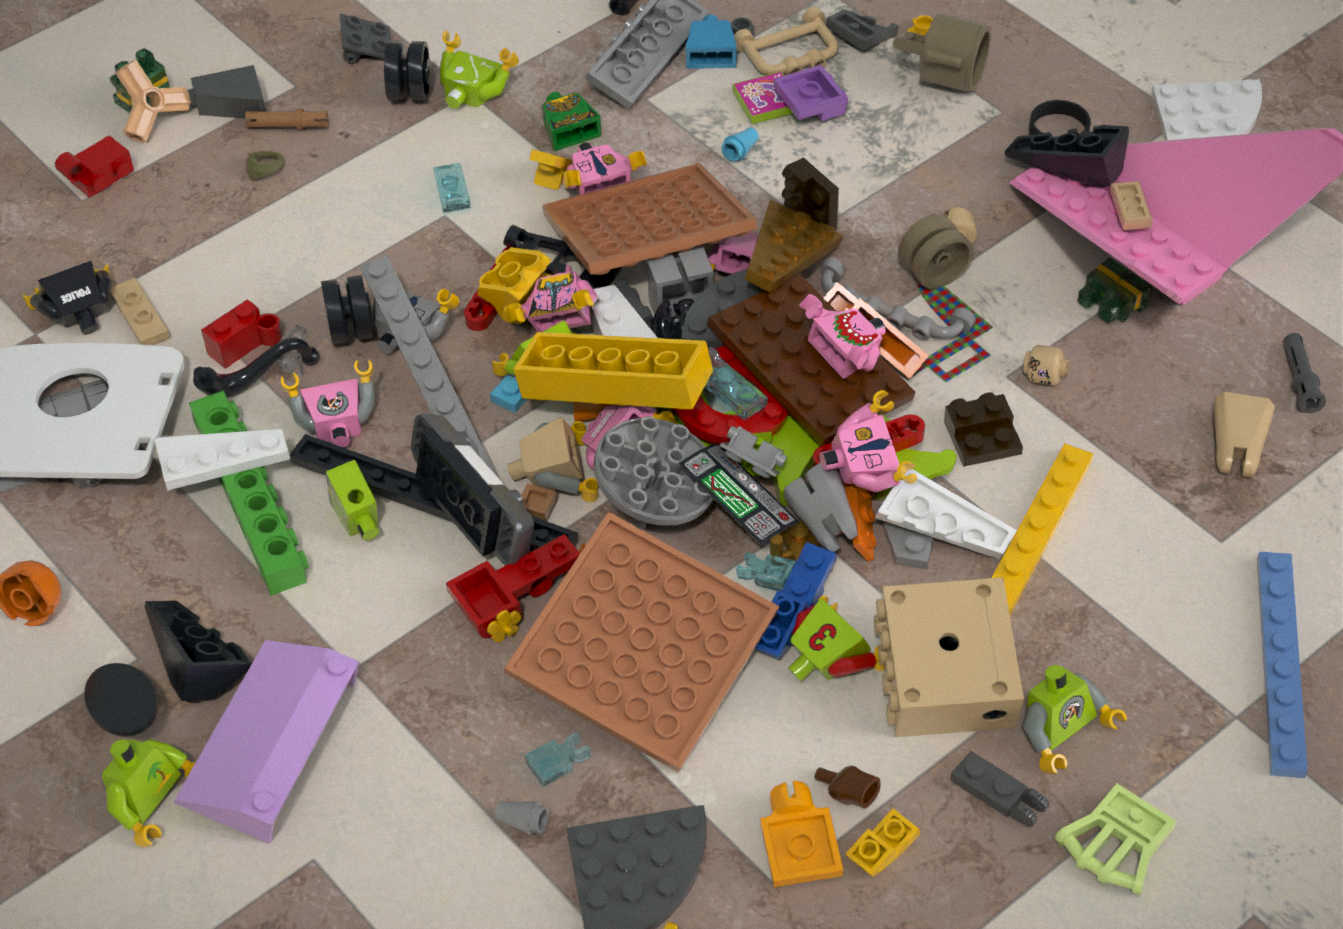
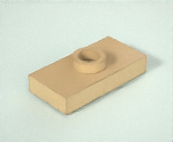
M1139 181L1111 183L1110 193L1123 230L1151 228L1153 220Z

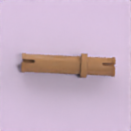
M297 108L296 111H246L245 119L256 120H249V122L245 123L247 128L296 127L297 130H304L305 127L328 128L329 119H326V117H329L327 110L304 111L303 108Z

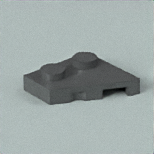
M848 10L831 15L826 20L827 28L861 50H866L896 36L899 28L894 23H891L889 27L875 24L876 18L862 16Z

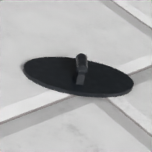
M110 663L96 669L86 682L84 690L86 707L92 719L103 730L117 736H134L144 732L154 722L158 711L157 695L148 677L139 669L123 663Z

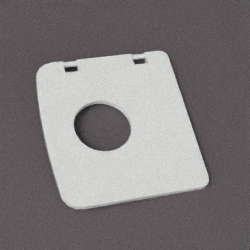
M119 343L30 344L7 346L0 349V477L137 479L146 475L154 457L153 453L156 447L154 438L161 437L176 393L177 383L184 370L185 362L181 352L173 347ZM79 373L94 374L103 378L109 384L108 393L103 401L92 410L77 416L55 417L46 414L38 407L42 392L56 380L68 375ZM163 378H171L169 385H161ZM140 443H148L147 449L138 450Z

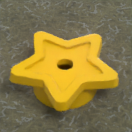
M926 15L913 18V26L907 29V33L913 32L925 35L933 18Z

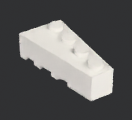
M615 285L594 289L598 295V300L593 306H589L591 325L595 335L657 338Z

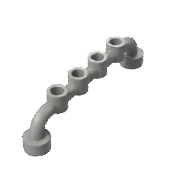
M827 257L820 266L822 274L821 285L825 292L828 293L835 285L833 282L839 281L845 272L843 263L833 257ZM843 286L858 300L861 298L880 315L887 317L886 320L898 330L904 324L912 327L913 336L921 341H926L930 335L939 338H952L960 332H969L976 321L972 312L959 307L954 310L949 318L950 326H939L928 316H921L919 318L909 314L902 306L897 305L893 308L883 304L881 299L874 295L866 297L858 294L851 286Z

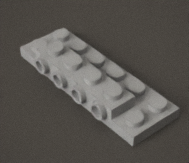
M651 0L647 5L642 3L635 14L636 18H629L622 29L623 33H616L609 43L610 48L608 50L603 48L596 58L597 63L588 72L585 80L627 109H630L685 44L692 22L703 21V18L708 15L709 11L694 0Z

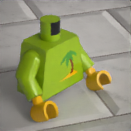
M121 739L114 742L110 747V753L114 759L102 774L106 787L107 810L128 831L132 829L135 832L134 842L136 845L148 847L153 844L147 839L146 832L151 838L156 839L161 837V830L154 824L146 826L142 824H144L182 775L179 771L180 767L184 769V774L187 778L196 761L191 762L187 760L185 753L165 742L147 739L144 742L133 739L129 741Z

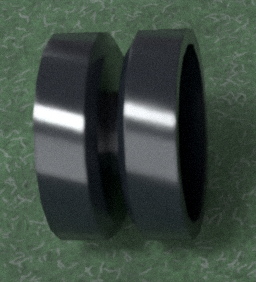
M388 41L384 56V82L387 99L390 101H403L408 90V94L413 101H427L431 74L427 42L412 41L407 51L402 41Z
M362 274L346 278V296H341L340 285L336 279L321 281L332 344L348 341L347 323H353L354 334L358 340L373 337L370 319H373L369 294L368 292L365 293Z

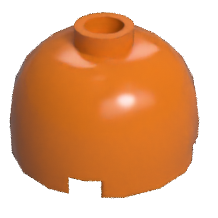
M33 560L21 561L11 565L0 574V609L12 620L20 617L29 620L24 624L26 626H39L57 609L62 594L61 584L49 567Z

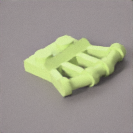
M1116 783L1091 814L1060 829L1055 835V840L1060 846L1066 847L1077 862L1076 866L1083 871L1088 869L1098 876L1097 880L1104 885L1111 883L1133 889L1132 893L1141 895L1149 859L1155 855L1156 850L1173 831L1176 820ZM1096 826L1101 827L1102 830L1088 847L1084 849L1076 837ZM1114 836L1123 843L1107 863L1104 864L1095 856L1109 839ZM1133 849L1141 853L1136 876L1117 871L1118 867Z

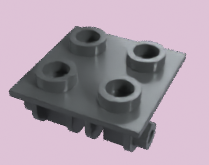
M340 13L344 60L349 64H353L359 59L360 54L384 59L386 44L388 41H391L390 26Z

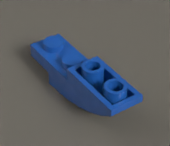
M806 542L782 591L777 590L772 600V603L779 606L778 612L755 650L777 659H781L792 646L790 640L797 614L817 604L819 598L823 595V585L837 560L836 553Z

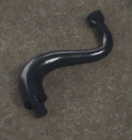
M288 338L274 344L249 365L233 373L219 374L210 367H196L193 371V383L199 391L208 396L224 391L228 398L249 388L280 357L292 350L299 351L301 360L307 366L317 364L320 354L304 340Z

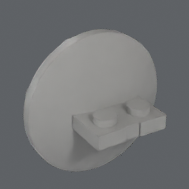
M645 416L643 418L626 420L613 426L600 440L593 462L596 481L606 498L619 510L632 517L633 523L636 524L637 528L644 530L647 523L654 525H679L687 523L703 514L713 501V497L679 465L681 461L706 447L684 425Z

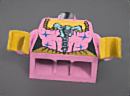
M558 264L554 267V275L541 277L536 281L534 291H532L524 304L514 303L504 307L507 323H511L514 320L524 322L525 319H528L537 332H543L563 320L569 328L591 324L589 306L594 305L598 300V295L586 280H581L578 274L572 271L569 265Z

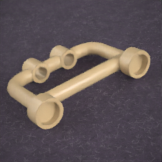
M816 6L804 12L802 16L804 24L755 39L748 29H741L734 34L737 51L745 52L755 67L766 75L780 71L789 75L802 71V67L809 65L811 68L822 65L824 68L826 60L837 53L838 42L824 24L826 18L824 13ZM817 31L828 45L826 49L820 51L813 48L805 56L799 58L788 56L782 63L777 65L767 64L757 51L758 49Z

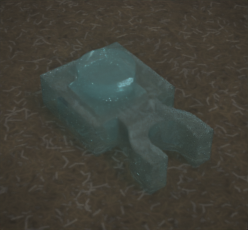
M746 552L744 559L748 567L738 565L736 573L740 579H754L756 586L782 591L796 561L767 555L765 560H761L756 555Z
M576 731L570 734L564 743L559 746L555 740H552L526 754L525 762L544 787L571 772L572 762H581L591 757L590 749L587 745L580 749L573 748L580 744V735Z

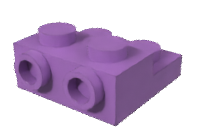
M822 65L775 78L773 82V88L798 120L817 115L823 121L843 115L846 112V106L848 105L846 92L840 89L833 76L828 74Z

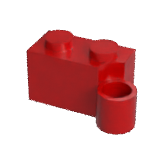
M110 135L75 156L70 152H64L55 161L56 170L89 198L134 171L129 150Z
M248 299L201 329L207 354L225 369L261 344L273 346L283 339L278 316L271 313L260 316L259 308Z

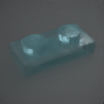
M455 163L433 167L443 213L471 208L461 164Z

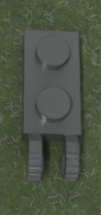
M972 751L967 754L951 773L950 780L954 784L1004 816H1010L1023 825L1031 827L1038 819L1030 808L1028 809L1027 806L1020 803L1021 801L1038 812H1045L1049 807L1048 799L1033 788H1028L1025 784Z

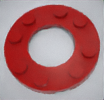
M727 346L708 349L713 368L708 381L716 379L721 374H724L726 377L729 374L744 377L745 381L750 380L754 384L755 390L760 393L758 405L747 413L738 415L724 414L713 410L705 403L700 394L693 409L671 408L673 415L677 414L690 433L707 442L719 444L730 442L731 439L726 436L732 426L736 428L741 426L752 434L771 431L772 436H774L785 425L790 414Z

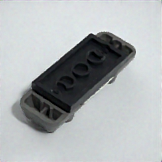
M426 413L417 415L414 419L411 440L412 455L417 463L415 478L482 557L493 552L505 566L517 563L530 550L534 529L533 517L523 507L521 494L516 489L508 490L470 447L471 441L465 431H456L442 415Z

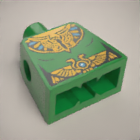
M552 92L547 96L546 102L542 105L543 123L554 152L602 136L599 113L578 93L562 96L559 92Z

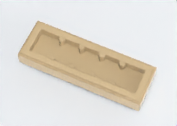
M136 278L111 287L110 295L140 345H154L170 338L166 326Z

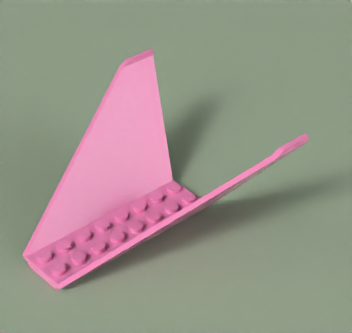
M1314 128L1129 143L1126 148L1123 171L1113 183L1139 181L1153 220L1151 228L1123 230L1110 193L1111 186L1100 187L1098 185L1083 184L1035 166L1020 174L1009 183L1177 304L1184 305L1220 280L1223 273L1233 263L1343 173V134L1334 128Z

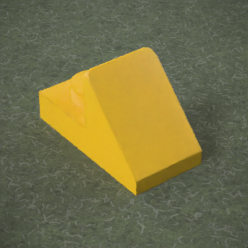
M532 149L529 160L538 162L534 184L554 190L560 189L563 184V172L572 164V160Z

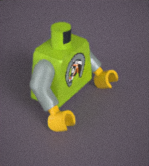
M1052 665L1045 671L1046 679L1029 691L1027 714L1023 722V728L1034 749L1042 755L1039 762L1040 769L1047 774H1057L1055 767L1057 769L1067 768L1065 756L1062 754H1052L1051 751L1096 718V711L1099 710L1101 712L1100 723L1107 728L1117 730V727L1112 722L1113 716L1120 721L1126 722L1127 720L1123 710L1110 708L1106 704L1108 699L1084 675L1080 673L1073 674L1060 665Z

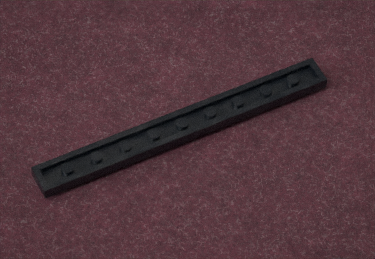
M307 434L302 437L289 455L291 463L325 476L326 471L355 460L372 493L453 522L415 478V473ZM532 516L534 529L530 551H534L564 534L574 546L578 542V532Z

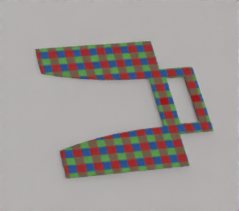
M922 284L916 286L928 305L947 326L951 325L949 318L954 310L959 307L972 312L976 321L969 332H960L958 334L960 338L929 355L913 376L929 367L941 379L948 382L991 356L974 339L991 330L993 326L945 286L938 289H929ZM967 346H970L978 353L947 373L937 365Z

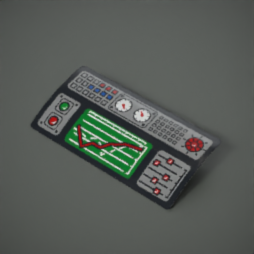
M719 443L711 444L679 463L760 544H764L781 531L799 523V520L739 462L724 454L726 450L719 446Z

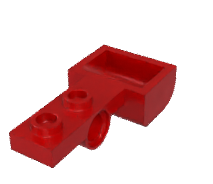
M564 534L524 555L517 563L513 565L508 564L496 571L487 560L446 582L447 591L480 637L491 638L492 635L487 632L488 625L492 621H497L496 616L504 610H507L509 613L517 611L521 615L522 620L521 606L516 598L527 592L532 597H538L546 593L553 585V578L570 570L580 553Z

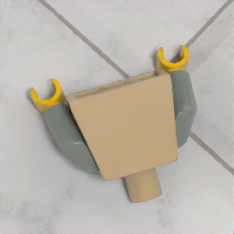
M559 417L550 423L540 424L533 433L524 437L519 442L521 459L507 465L511 478L516 481L527 476L533 485L574 494L580 491L581 498L589 503L597 501L598 483L596 479L587 478L583 483L579 481V479L583 478L577 445L585 444L582 441V437L587 432L585 431V424L582 421H575L570 427L563 417Z

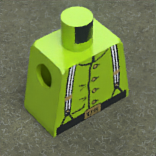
M352 460L326 471L329 502L348 535L353 536L360 533L363 540L375 538L379 534L377 527V504L356 461Z

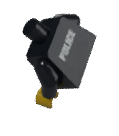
M92 261L85 262L39 279L40 291L36 287L33 289L35 294L31 296L24 294L22 296L30 310L36 309L53 321H61L64 327L78 324L82 334H91L99 328L95 317L104 313L103 305L109 301L112 286L109 266L105 264L104 269L96 270L93 267Z

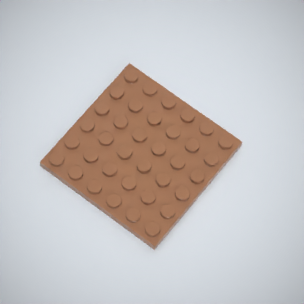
M701 163L542 205L544 216L591 275H603L610 272V269L621 266L632 267L637 265L639 261L647 259H661L666 254L676 251L687 252L692 250L694 246L701 244H716L723 238L730 236L741 237L748 234V231L757 229L756 218Z
M608 512L505 666L504 673L679 773L777 614L779 606Z

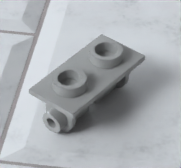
M732 426L726 436L731 439L730 442H722L719 445L726 449L724 453L726 456L740 463L743 459L754 465L752 470L763 477L769 478L770 474L775 477L780 474V471L776 470L775 467L776 465L782 467L787 459L782 449L764 440L757 450L753 447L759 437L743 429L741 426L738 428Z

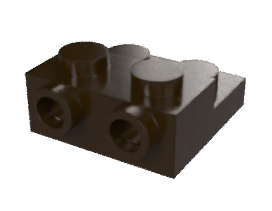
M804 157L788 164L782 171V176L785 178V188L782 191V197L785 199L784 206L796 212H804L812 220L820 224H828L837 230L839 188Z
M987 392L976 400L966 401L963 398H958L945 406L944 423L963 467L1022 455L1023 445L1013 426L1014 415L1004 394L995 396L994 393Z

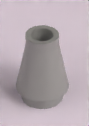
M500 801L495 809V820L503 822L530 836H534L536 833L542 834L546 830L549 821V810L547 807L542 806L539 801Z

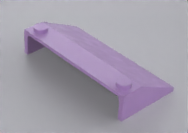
M265 640L176 796L174 803L269 844L272 840L275 820L347 685L353 686L356 682L359 661L329 648Z

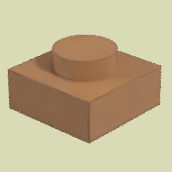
M527 483L521 494L523 507L531 516L546 521L557 500L556 490Z

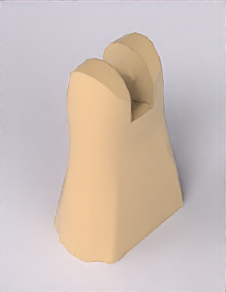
M1223 392L1215 397L1216 463L1220 473L1230 474L1233 459L1238 458L1243 459L1241 466L1242 477H1252L1255 474L1275 410V405L1269 398Z

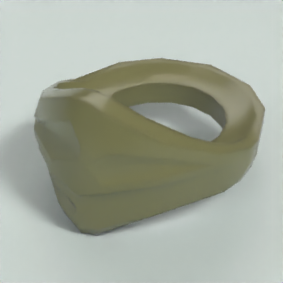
M259 151L250 154L245 165L249 178L256 180L278 171L284 166V157L280 153L273 151ZM260 157H272L277 160L273 162L261 163L258 162L256 159Z

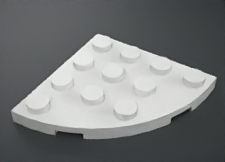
M1260 79L1153 85L1151 92L1164 141L1249 134L1256 123L1262 102Z

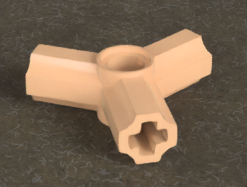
M137 60L129 62L115 73L132 98L133 107L123 130L126 137L142 143L146 142L158 112L189 110L191 101L186 87H154ZM146 96L150 98L151 106L147 104Z

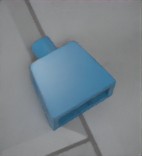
M710 14L706 15L703 21L692 22L686 43V69L737 68L736 42L729 21L718 20L717 16Z

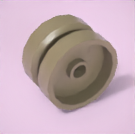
M931 214L917 221L903 235L898 246V256L908 270L913 272L916 279L924 287L938 289L952 283L966 270L973 257V246L967 237L957 230V227L948 217L942 214Z

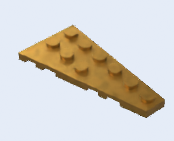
M770 199L744 280L768 292H772L784 284L786 280L791 279L840 246L844 235L836 232L835 228L828 224H820L812 220L804 212H796Z

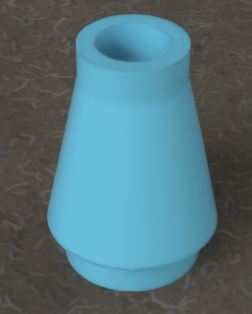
M749 127L744 131L726 137L722 144L723 155L730 161L743 160L754 143L759 140L758 132L754 128Z

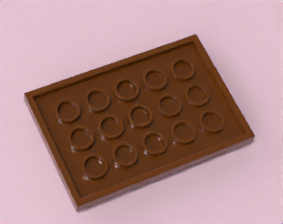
M799 274L786 280L784 284L772 292L765 290L709 316L707 326L817 443L822 446L833 441L838 427L853 412L867 403L873 404V397L878 391L884 390L889 393L881 399L880 405L884 406L890 401L894 402V407L891 411L912 401L916 392L880 355L873 370L870 372L858 369L843 379L808 341L814 320L807 318L805 315L806 310L801 308L799 304L808 294H812L821 301L822 307L825 310H836ZM881 410L877 412L878 415H885L889 413L883 412Z

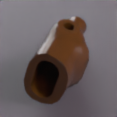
M853 765L844 767L839 773L821 767L815 772V780L829 784V795L847 806L855 805L864 809L869 807L877 798L881 788L879 777L865 773Z

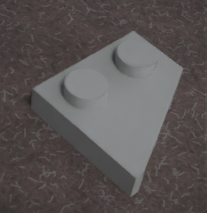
M878 503L877 512L882 506L881 503ZM881 520L885 529L886 540L892 547L891 553L895 564L927 570L934 537Z

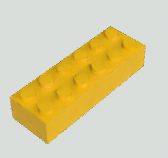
M536 332L513 369L523 399L693 409L713 372L706 341Z

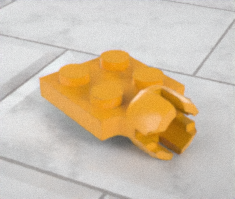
M792 781L795 793L791 794V798H789L786 782L775 786L770 792L769 799L772 815L760 818V827L773 888L843 876L844 870L829 807H816L813 804L809 786L801 781Z

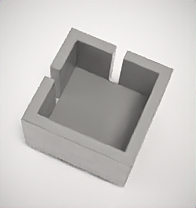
M704 248L678 253L677 258H674L673 254L661 259L647 260L648 296L654 315L660 304L665 300H669V314L673 317L676 315L673 308L674 303L677 304L682 299H693L695 301L705 289L714 284V271Z

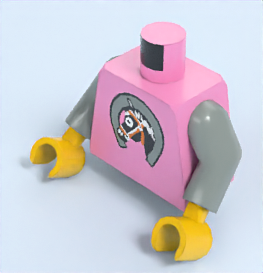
M368 359L369 369L361 372L359 371V361L356 360L354 368L361 378V383H358L357 378L300 389V395L297 392L299 385L297 374L292 373L293 380L295 381L293 386H287L282 376L280 385L282 390L289 394L290 398L287 400L294 421L308 433H315L318 439L331 441L332 444L343 448L348 446L350 443L349 437L357 436L361 433V424L368 420L375 406L373 382H370V376L374 372L372 362Z

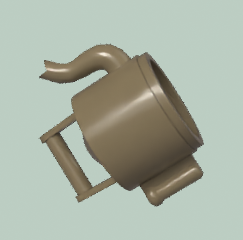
M937 13L925 35L908 32L903 37L896 38L893 41V47L920 55L919 73L921 81L973 92L981 80L986 65L991 41V28L984 23Z

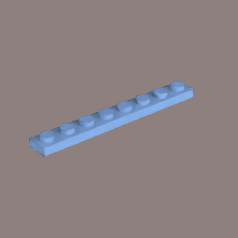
M1259 552L1257 570L1270 776L1305 778L1308 768L1292 554Z

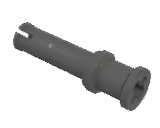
M1291 333L1284 337L1283 344L1295 377L1292 387L1299 396V409L1305 413H1314L1325 406L1326 397L1319 389L1320 378L1312 372L1302 336L1298 333Z

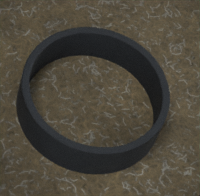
M1050 100L1043 102L1033 109L1030 116L1029 135L1043 133L1034 123L1041 117L1051 114L1071 116L1084 126L1085 130L1082 133L1090 132V115L1082 106L1071 101Z

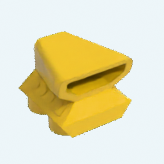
M511 247L497 256L494 269L487 271L480 277L477 295L491 303L501 319L507 322L504 307L514 303L524 304L532 291H534L536 281L541 277L551 276L544 271L552 260L541 251ZM514 320L511 323L522 324L523 322Z

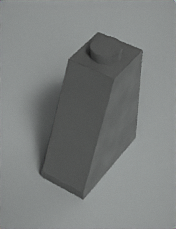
M254 65L191 78L193 89H188L191 105H197L199 115L245 119L246 111H266Z

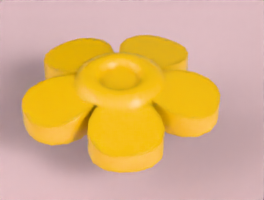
M504 610L496 616L497 621H492L487 628V632L492 635V640L499 643L504 640L506 634L511 637L517 633L519 627L516 624L521 620L519 612L513 611L509 613L507 610Z

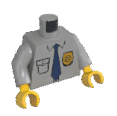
M443 288L437 294V301L440 303L438 304L405 291L429 340L433 341L439 338L450 315L448 310L456 308L459 304L458 297L452 293L449 300L446 301L450 293L447 289ZM374 299L373 324L376 326L379 338L377 346L382 352L390 354L398 345Z

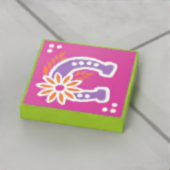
M782 71L732 84V91L751 124L793 114L773 88L774 79L785 76Z

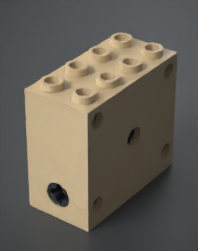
M1003 577L883 586L881 599H876L877 615H874V629L876 635L880 634L881 644L878 645V658L880 665L884 664L885 674L882 675L884 695L889 694V705L886 706L888 725H894L895 737L1016 728L1024 695Z

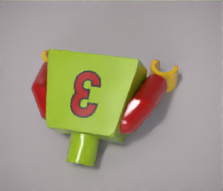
M823 595L819 598L817 604L797 614L790 642L801 655L788 669L801 682L814 669L827 680L871 668L877 671H885L884 664L880 665L878 646L875 648L874 653L869 652L871 647L864 637L837 613L838 603L828 605L829 598Z

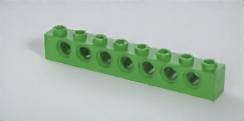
M224 391L189 402L193 421L199 435L247 431L244 422L237 421V418H240L234 400L228 402ZM261 466L219 477L270 595L272 596L307 583L304 570L308 569L309 565L303 550L297 552L295 548L299 546L293 528L287 529L285 524H288L283 506L277 507L275 504L278 502V497L273 485L267 486L265 482L268 480L265 467Z

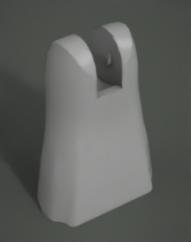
M818 463L805 474L811 486L802 477L797 478L784 488V498L795 514L809 528L819 544L825 549L835 552L841 548L836 535L843 531L852 540L858 535V529L838 468L824 471L821 463Z

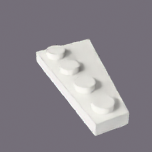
M282 429L154 438L167 491L290 459Z
M913 469L907 470L905 476L915 474L918 477L917 481L913 484H907L903 480L900 481L899 485L892 488L875 516L877 519L997 559L1002 557L1017 531Z

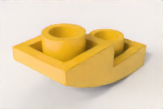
M892 808L872 831L868 828L845 855L873 878L913 843L921 834L920 829Z

